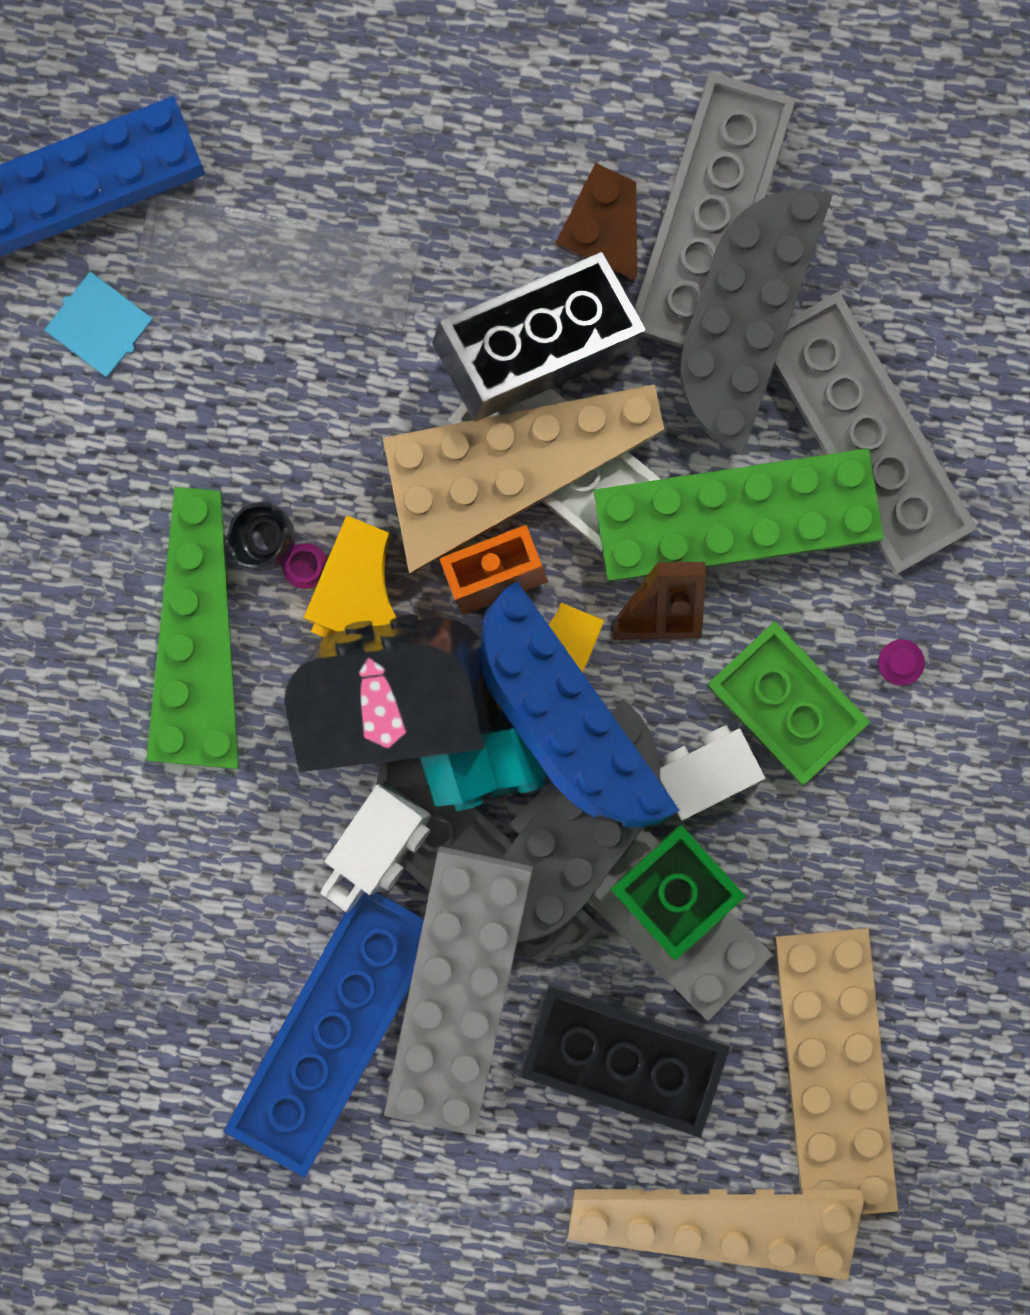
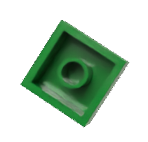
M682 825L677 826L609 888L674 961L746 897Z

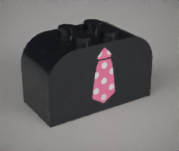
M415 614L399 616L391 619L390 624L373 626L372 621L351 623L345 626V630L332 633L323 638L291 676L285 690V711L299 772L484 749L499 720L497 703L490 693L481 672L477 650L481 646L480 638L468 626L449 618L419 620L418 615Z

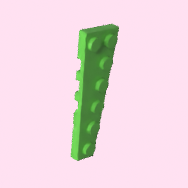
M174 487L146 761L239 769L221 491Z

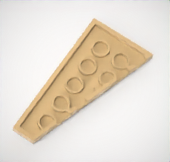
M655 385L486 417L476 422L471 420L384 437L383 443L409 574H414L424 568L425 565L445 554L453 552L460 548L462 544L487 530H492L538 504L570 483L577 482L609 461L616 460L662 434L664 426Z

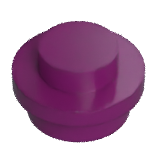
M297 544L290 557L282 564L284 577L296 588L312 589L319 582L327 563V558L323 551L313 544Z
M899 639L888 643L881 650L878 657L880 674L887 682L897 686H905L915 682L922 675L925 667V659L921 649L909 640Z

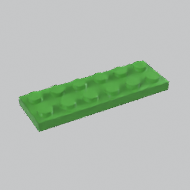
M869 448L600 488L593 491L607 583L647 577L658 562H705V568L875 543L884 540Z

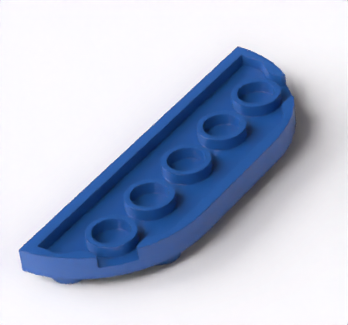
M518 581L508 586L491 604L481 622V625H483L481 646L477 649L481 672L495 701L546 774L568 800L595 818L601 814L613 820L623 822V827H647L662 823L673 817L680 811L524 589Z

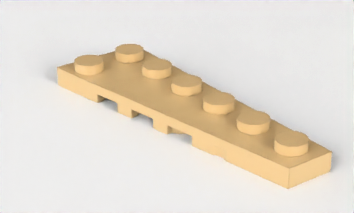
M575 1189L568 1240L848 1280L864 1203L863 1190L802 1189V1194H775L774 1189H755V1194H727V1189H709V1194H683L680 1189H655L653 1191H643L640 1189Z

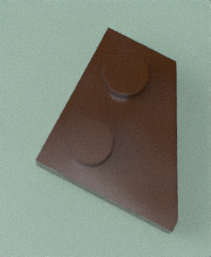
M595 163L555 246L583 260L602 252L614 274L634 284L637 278L636 182Z
M658 562L613 620V640L701 639L706 582L705 562Z

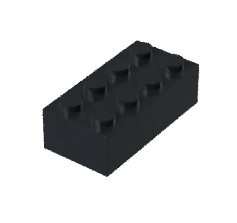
M600 252L439 321L432 345L472 419L476 422L633 353L646 330L604 254Z
M549 983L519 1077L701 1138L730 1046L721 1040Z

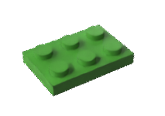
M775 621L706 685L801 786H804L870 723L865 715Z

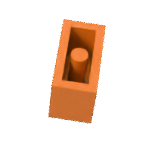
M527 525L439 558L453 597L462 615L491 605L508 586L516 581L519 582L524 591L548 583Z

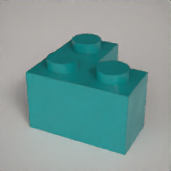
M511 722L496 725L484 749L420 757L435 807L454 804L456 811H462L481 805L483 803L481 796L489 792L491 797H496L517 789L519 793H525L547 785L545 777H548V775Z

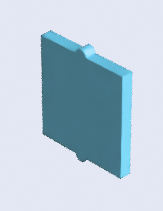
M89 272L70 297L65 296L63 298L64 305L44 331L108 378L127 352H134V343L149 326L153 318L92 272Z

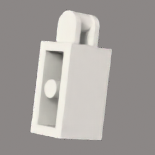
M727 725L722 726L703 736L702 739L705 746L689 754L687 748L683 746L660 758L664 767L660 768V783L665 787L667 793L680 811L677 813L681 821L766 779L740 728L730 732Z
M389 783L377 784L324 861L334 869V872L323 886L320 894L348 913L356 905L364 892L371 895L381 891L382 888L389 891L404 871V868L399 864L408 850L416 852L429 835L430 829L426 827V824L432 817V814ZM343 877L355 884L351 892L339 884Z

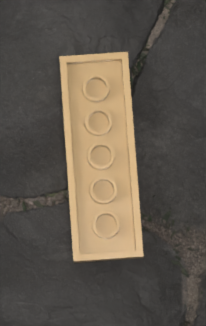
M869 928L775 936L800 1192L802 1194V1189L863 1190L864 1203L861 1215L898 1211Z

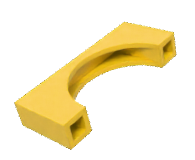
M346 515L303 617L307 622L314 624L311 633L325 638L332 633L345 630V626L351 623L372 621L373 626L390 624V620L396 618L390 605L385 585V561L392 539L389 532ZM561 603L549 626L582 673H584L604 620ZM497 704L498 710L502 711L500 706Z

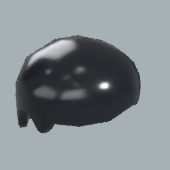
M257 502L242 507L231 519L225 544L229 548L234 558L233 562L236 565L258 572H265L279 568L290 557L295 547L296 533L292 521L281 507L268 502ZM256 528L268 550H262L256 546L253 539Z

